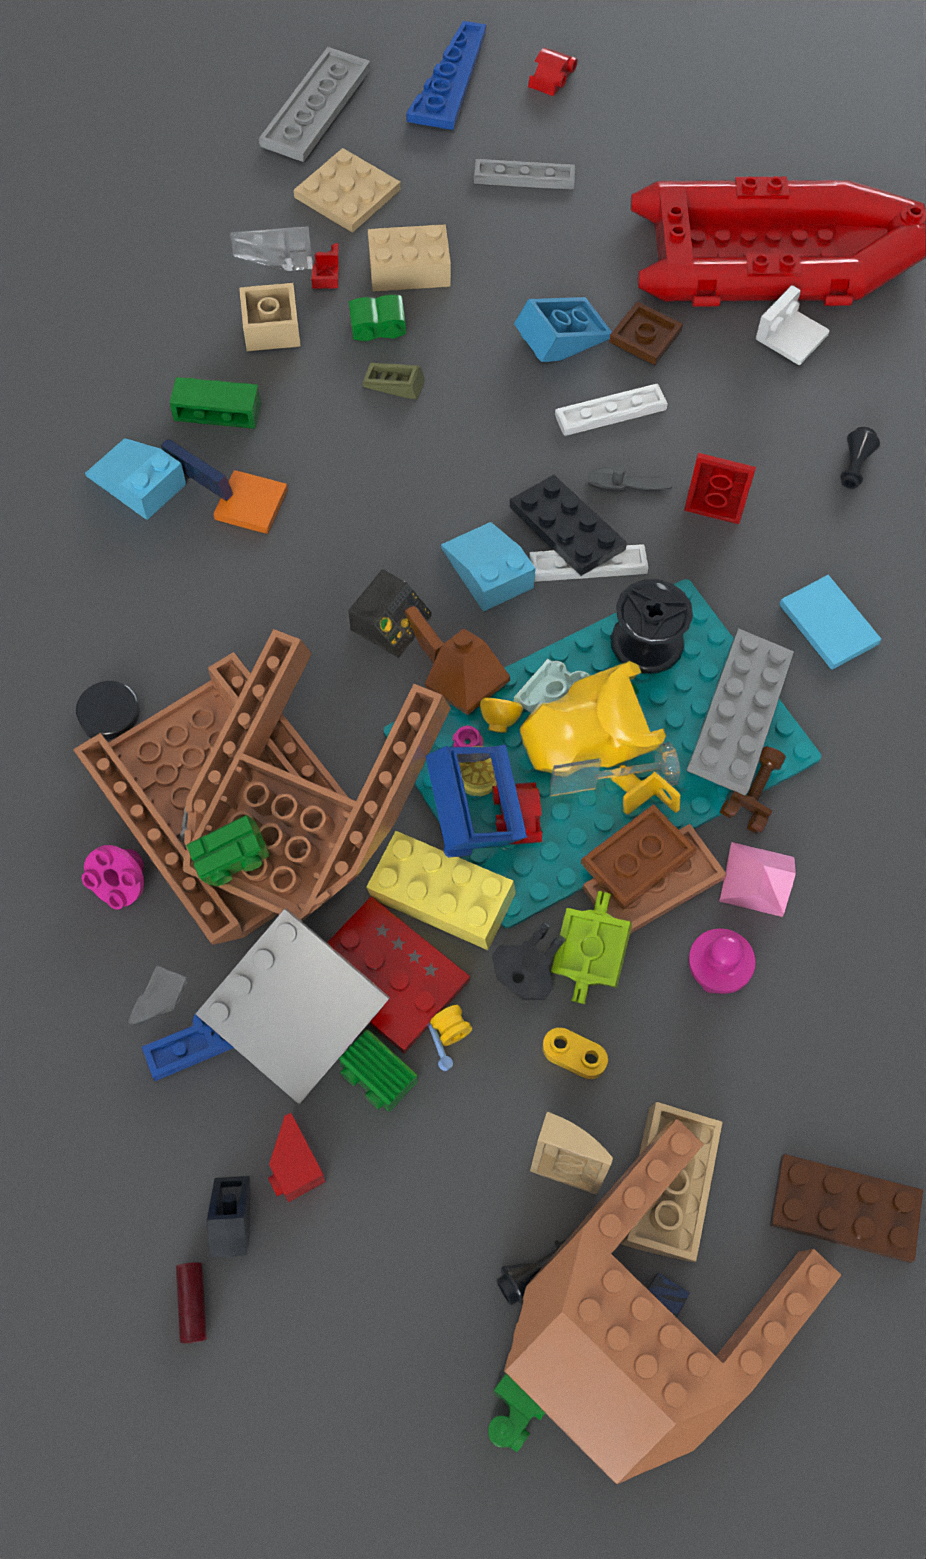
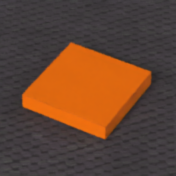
M234 470L229 479L233 495L227 501L222 498L220 499L213 513L214 519L268 534L288 491L287 484Z

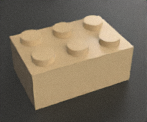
M446 224L368 229L372 291L450 287L451 262Z

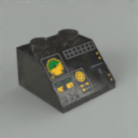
M384 569L378 573L348 610L351 631L398 658L416 637L405 614V610L415 606L427 622L431 618L432 612L407 582Z

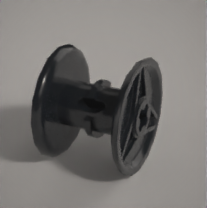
M645 579L629 585L620 594L616 605L618 622L614 625L610 636L611 649L619 662L623 664L631 661L639 665L643 674L660 673L668 670L681 659L684 650L683 634L689 629L693 618L692 604L681 589L672 583L660 579Z

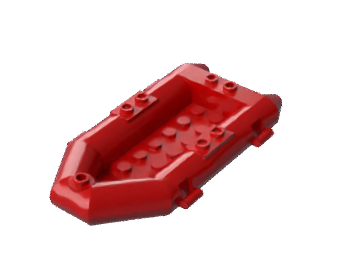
M787 176L735 177V180L656 181L631 194L630 210L655 224L658 261L638 272L637 286L639 289L664 302L692 301V307H719L720 301H777L792 285L801 290L798 301H823L824 306H851L852 301L864 298L926 258L925 204L850 180H787Z

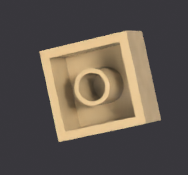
M293 283L239 288L247 351L300 347Z

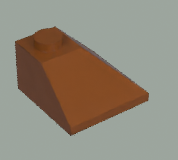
M463 628L442 645L425 682V686L429 690L442 694L448 703L469 715L480 706V701L483 698H490L511 679L487 643Z

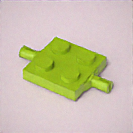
M602 891L597 892L594 910L580 911L566 908L560 933L566 941L555 954L551 969L553 974L570 977L576 982L571 1001L585 1004L589 985L600 984L613 988L618 987L632 928L630 921L614 918L607 913L611 894L603 893Z

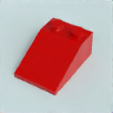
M698 453L684 511L739 524L756 467Z

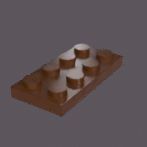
M783 1154L780 1160L770 1226L912 1263L915 1261L923 1190Z

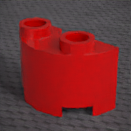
M544 47L534 61L539 64L535 74L529 76L528 87L554 96L559 88L564 87L569 74L574 73L578 59Z
M536 782L515 783L527 838L511 844L542 842L540 816H542L541 803ZM492 786L493 804L499 805L501 809V814L495 815L496 832H507L497 786Z

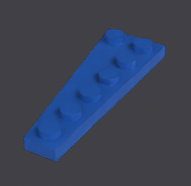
M468 21L461 23L450 41V45L445 49L441 62L434 67L433 75L430 79L427 78L423 91L416 96L406 113L407 122L454 130L486 35V24Z

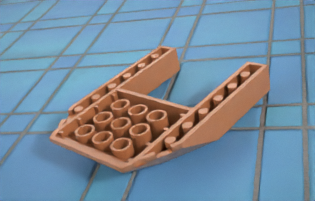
M273 629L186 798L185 811L188 813L184 843L187 847L188 843L248 815L257 823L270 857L262 860V865L252 871L241 870L232 875L230 882L216 887L278 915L287 908L303 921L359 875L395 825L426 761L425 756L429 754L451 708L442 694L413 684L357 801L262 762L258 759L312 654L301 639ZM186 848L183 871L199 878L188 848Z
M678 1119L673 1120L662 1128L528 1283L523 1296L524 1301L519 1320L514 1330L512 1347L508 1353L504 1372L540 1406L615 1484H619L694 1451L754 1390L842 1276L815 1249L799 1251L715 1356L611 1254L704 1145Z

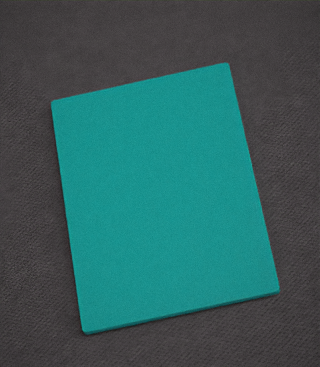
M683 579L674 584L686 594L692 604L693 612L690 627L683 634L684 650L681 659L668 670L653 674L640 673L630 680L638 688L639 693L636 694L650 732L662 728L665 731L666 737L663 747L610 768L600 767L596 764L586 765L572 771L568 775L539 771L534 769L520 734V727L531 714L529 711L523 708L522 714L516 723L507 727V733H498L488 730L489 724L484 720L480 706L469 715H466L448 703L451 709L429 754L445 746L453 747V735L463 726H472L482 736V746L495 747L506 744L514 783L536 782V788L539 789L542 814L540 816L542 842L472 849L471 855L460 857L514 881L516 894L501 923L503 928L510 929L583 890V884L593 879V876L583 867L581 859L653 804L678 830L688 824H691L696 829L722 815L720 809L727 799L728 793L733 790L686 770L733 637L690 580ZM617 612L504 667L511 681L490 698L514 702L515 695L547 659L564 663L567 671L570 673L583 671L588 673L589 676L622 664L611 649L610 639L614 625L618 622ZM778 699L763 747H772L779 750L785 755L786 759L780 770L772 771L762 793L817 764L821 759V753L785 705ZM395 722L384 727L383 732L386 739ZM425 761L414 784L440 825L427 761ZM759 762L757 764L751 785L755 780V777L761 767V764ZM626 765L642 781L656 772L679 792L680 810L675 813L656 795H653L629 815H626L623 812V796L626 792L611 780L612 773L615 769H619V766ZM664 790V793L672 800L669 793ZM492 792L484 796H472L466 793L474 834L496 832L495 815L501 814V809L499 805L493 804Z

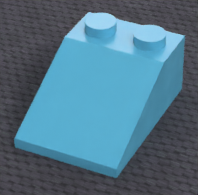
M126 438L85 472L86 477L146 520L186 485L182 465L179 461L160 448Z
M492 522L441 544V549L483 612L534 588L536 568L523 549Z

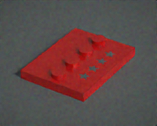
M372 896L327 942L390 997L368 1024L404 1054L431 1024L430 1020L437 1013L444 1010L470 981V976Z

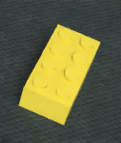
M395 831L366 887L370 896L379 903L486 950H489L516 894L513 880L459 857L448 858L444 851L398 831Z

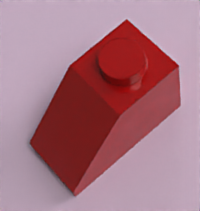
M291 1113L285 1115L269 1162L273 1175L269 1176L268 1180L276 1196L284 1194L289 1203L326 1181Z

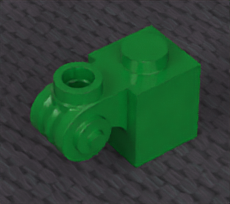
M505 1374L494 1389L493 1394L508 1406L509 1416L493 1418L488 1427V1437L493 1445L499 1448L509 1447L517 1453L531 1434L525 1429L533 1416L541 1420L545 1412L522 1388Z

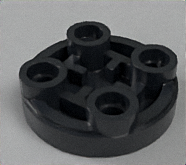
M103 681L92 685L82 693L76 705L77 719L82 729L90 738L99 733L105 739L117 738L135 727L134 725L140 713L135 693L127 685L116 681Z

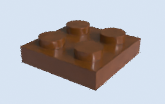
M637 301L610 334L609 343L656 365L682 332L683 323Z

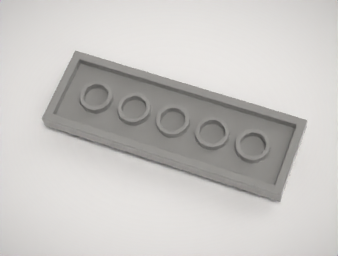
M327 47L259 137L260 147L304 162L371 70L370 61Z
M738 628L686 771L746 795L750 789L794 651Z

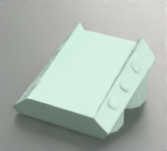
M547 659L515 695L514 702L520 703L524 709L532 713L539 704L562 698L568 693L574 682L588 677L589 674L583 671L570 673L567 671L564 663Z

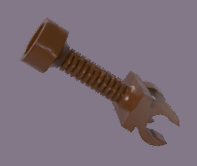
M763 747L758 761L761 767L747 795L736 791L729 792L726 797L727 799L720 809V813L731 818V816L734 817L737 814L740 806L754 813L747 824V829L756 834L758 831L762 832L773 810L762 805L758 800L772 771L781 769L786 759L785 755L775 748Z

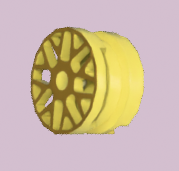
M491 758L478 762H459L465 793L472 796H484L492 792V786H497Z

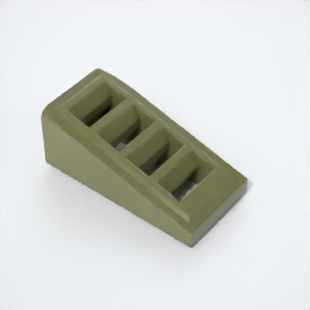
M370 363L362 385L365 388L409 399H418L425 378L421 367L418 365ZM378 373L381 374L380 379H376Z

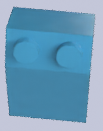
M586 297L528 299L514 323L522 338L529 344L535 356L541 362L564 360L608 340L612 333Z

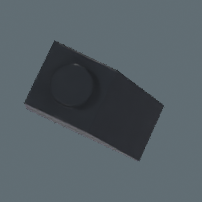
M250 1176L214 1179L207 1216L210 1257L233 1258L247 1255L250 1238Z

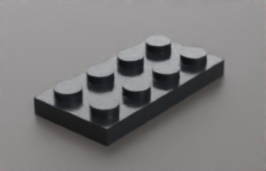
M555 475L510 499L509 507L580 576L626 550L627 542Z

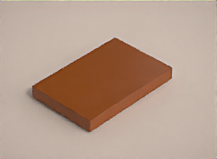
M653 804L581 859V864L624 910L694 856L697 849Z

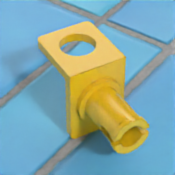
M626 765L619 766V769H615L612 773L611 780L626 792L623 796V812L626 815H629L653 795H656L675 813L680 810L679 792L656 772L642 781ZM664 790L669 793L672 800L664 793Z

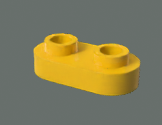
M554 1028L544 1037L542 1049L545 1057L550 1062L585 1079H596L604 1073L608 1064V1055L599 1044L565 1028ZM561 1039L565 1041L566 1047L559 1049L554 1045V1041ZM592 1054L597 1058V1062L590 1064L585 1060V1056Z

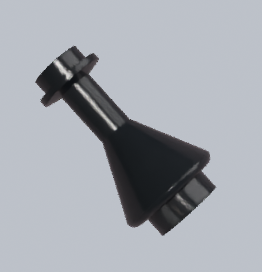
M858 427L847 436L851 463L849 469L842 472L840 476L842 485L847 488H857L863 482V477L859 474L862 463L880 446L877 433L869 427Z
M556 1240L554 1242L556 1250L537 1262L501 1267L502 1276L497 1278L496 1282L511 1306L516 1302L523 1305L526 1286L566 1240L561 1242Z

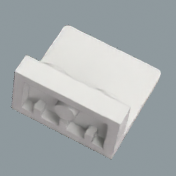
M791 285L762 315L756 340L794 363L801 365L828 336L829 329L797 311L800 305L797 301L801 290Z

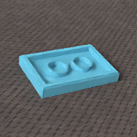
M829 575L784 597L780 601V607L831 670L874 648L882 640Z

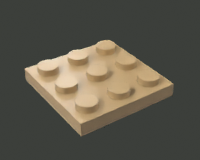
M342 148L294 189V198L353 233L401 190V182Z

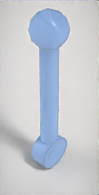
M430 1024L429 1029L440 1056L439 1068L447 1071L453 1066V1060L446 1056L437 1029H433Z

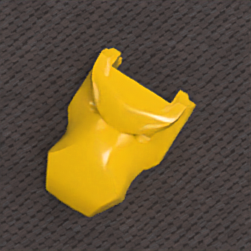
M628 661L574 682L568 693L559 700L539 704L520 727L521 738L534 769L568 775L572 771L586 765L596 764L600 767L610 768L663 747L666 737L665 731L662 728L650 732L630 681L641 673L639 665Z

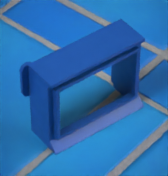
M506 744L495 747L445 746L425 756L445 844L444 854L448 858L469 856L472 854V849L503 847L527 838ZM491 758L507 832L474 834L459 762H478Z

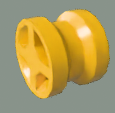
M459 1005L445 1008L430 1020L433 1029L439 1030L441 1034L440 1041L443 1046H449L460 1041L472 1031L470 1023L462 1018V1009Z

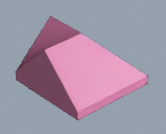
M731 842L725 870L727 875L723 880L719 902L783 917L796 875L794 857Z

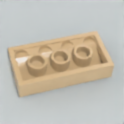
M655 1102L649 1107L639 1155L662 1128L675 1119L683 1123L704 1145L620 1244L670 1258L696 1262L723 1122Z
M547 1112L537 1141L530 1172L597 1195L611 1166L613 1157L586 1131L560 1116Z

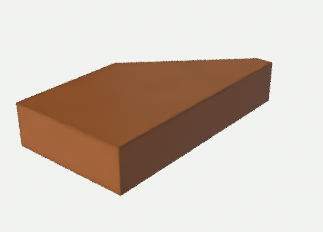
M412 606L405 610V614L419 645L434 664L444 643L419 610Z

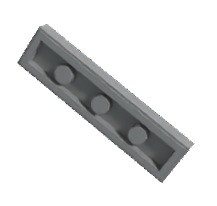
M476 159L474 184L574 190L575 165L487 159Z

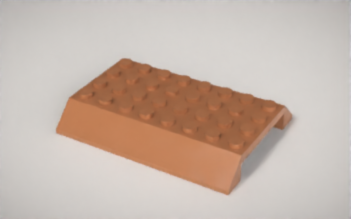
M234 652L208 667L211 678L209 682L108 743L103 735L99 733L73 749L212 945L244 938L278 915L219 887L210 886L199 878L183 871L184 855L187 847L180 839V833L182 831L186 798L251 674ZM281 714L258 760L348 797L286 717Z

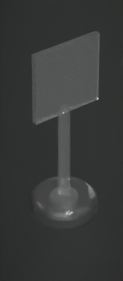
M671 742L662 743L656 749L655 763L599 771L600 758L553 765L549 795L551 797L596 789L597 779L657 770V774L671 786L677 785L680 778L677 752Z

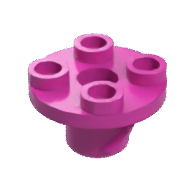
M112 845L99 846L85 860L84 873L81 876L82 883L101 900L108 903L111 908L119 910L124 906L132 904L141 896L144 889L142 873L144 862L142 857L132 849H121Z
M712 929L701 934L694 941L688 958L689 968L693 977L708 993L727 994L742 989L750 981L756 964L753 949L748 941L740 934L728 929Z

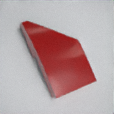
M339 243L332 244L331 250L328 252L319 251L315 253V264L312 265V289L338 288Z

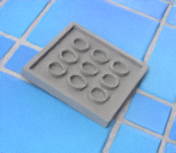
M286 908L196 1012V1015L300 1104L390 997Z

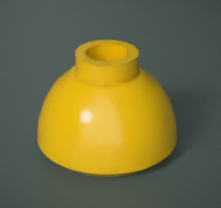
M483 698L480 701L481 714L489 724V731L507 733V727L515 724L522 714L523 707L517 702L496 698Z

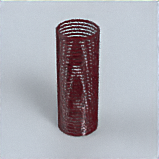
M200 1262L184 1263L175 1267L178 1287L177 1306L179 1311L180 1343H195L207 1340L203 1264Z

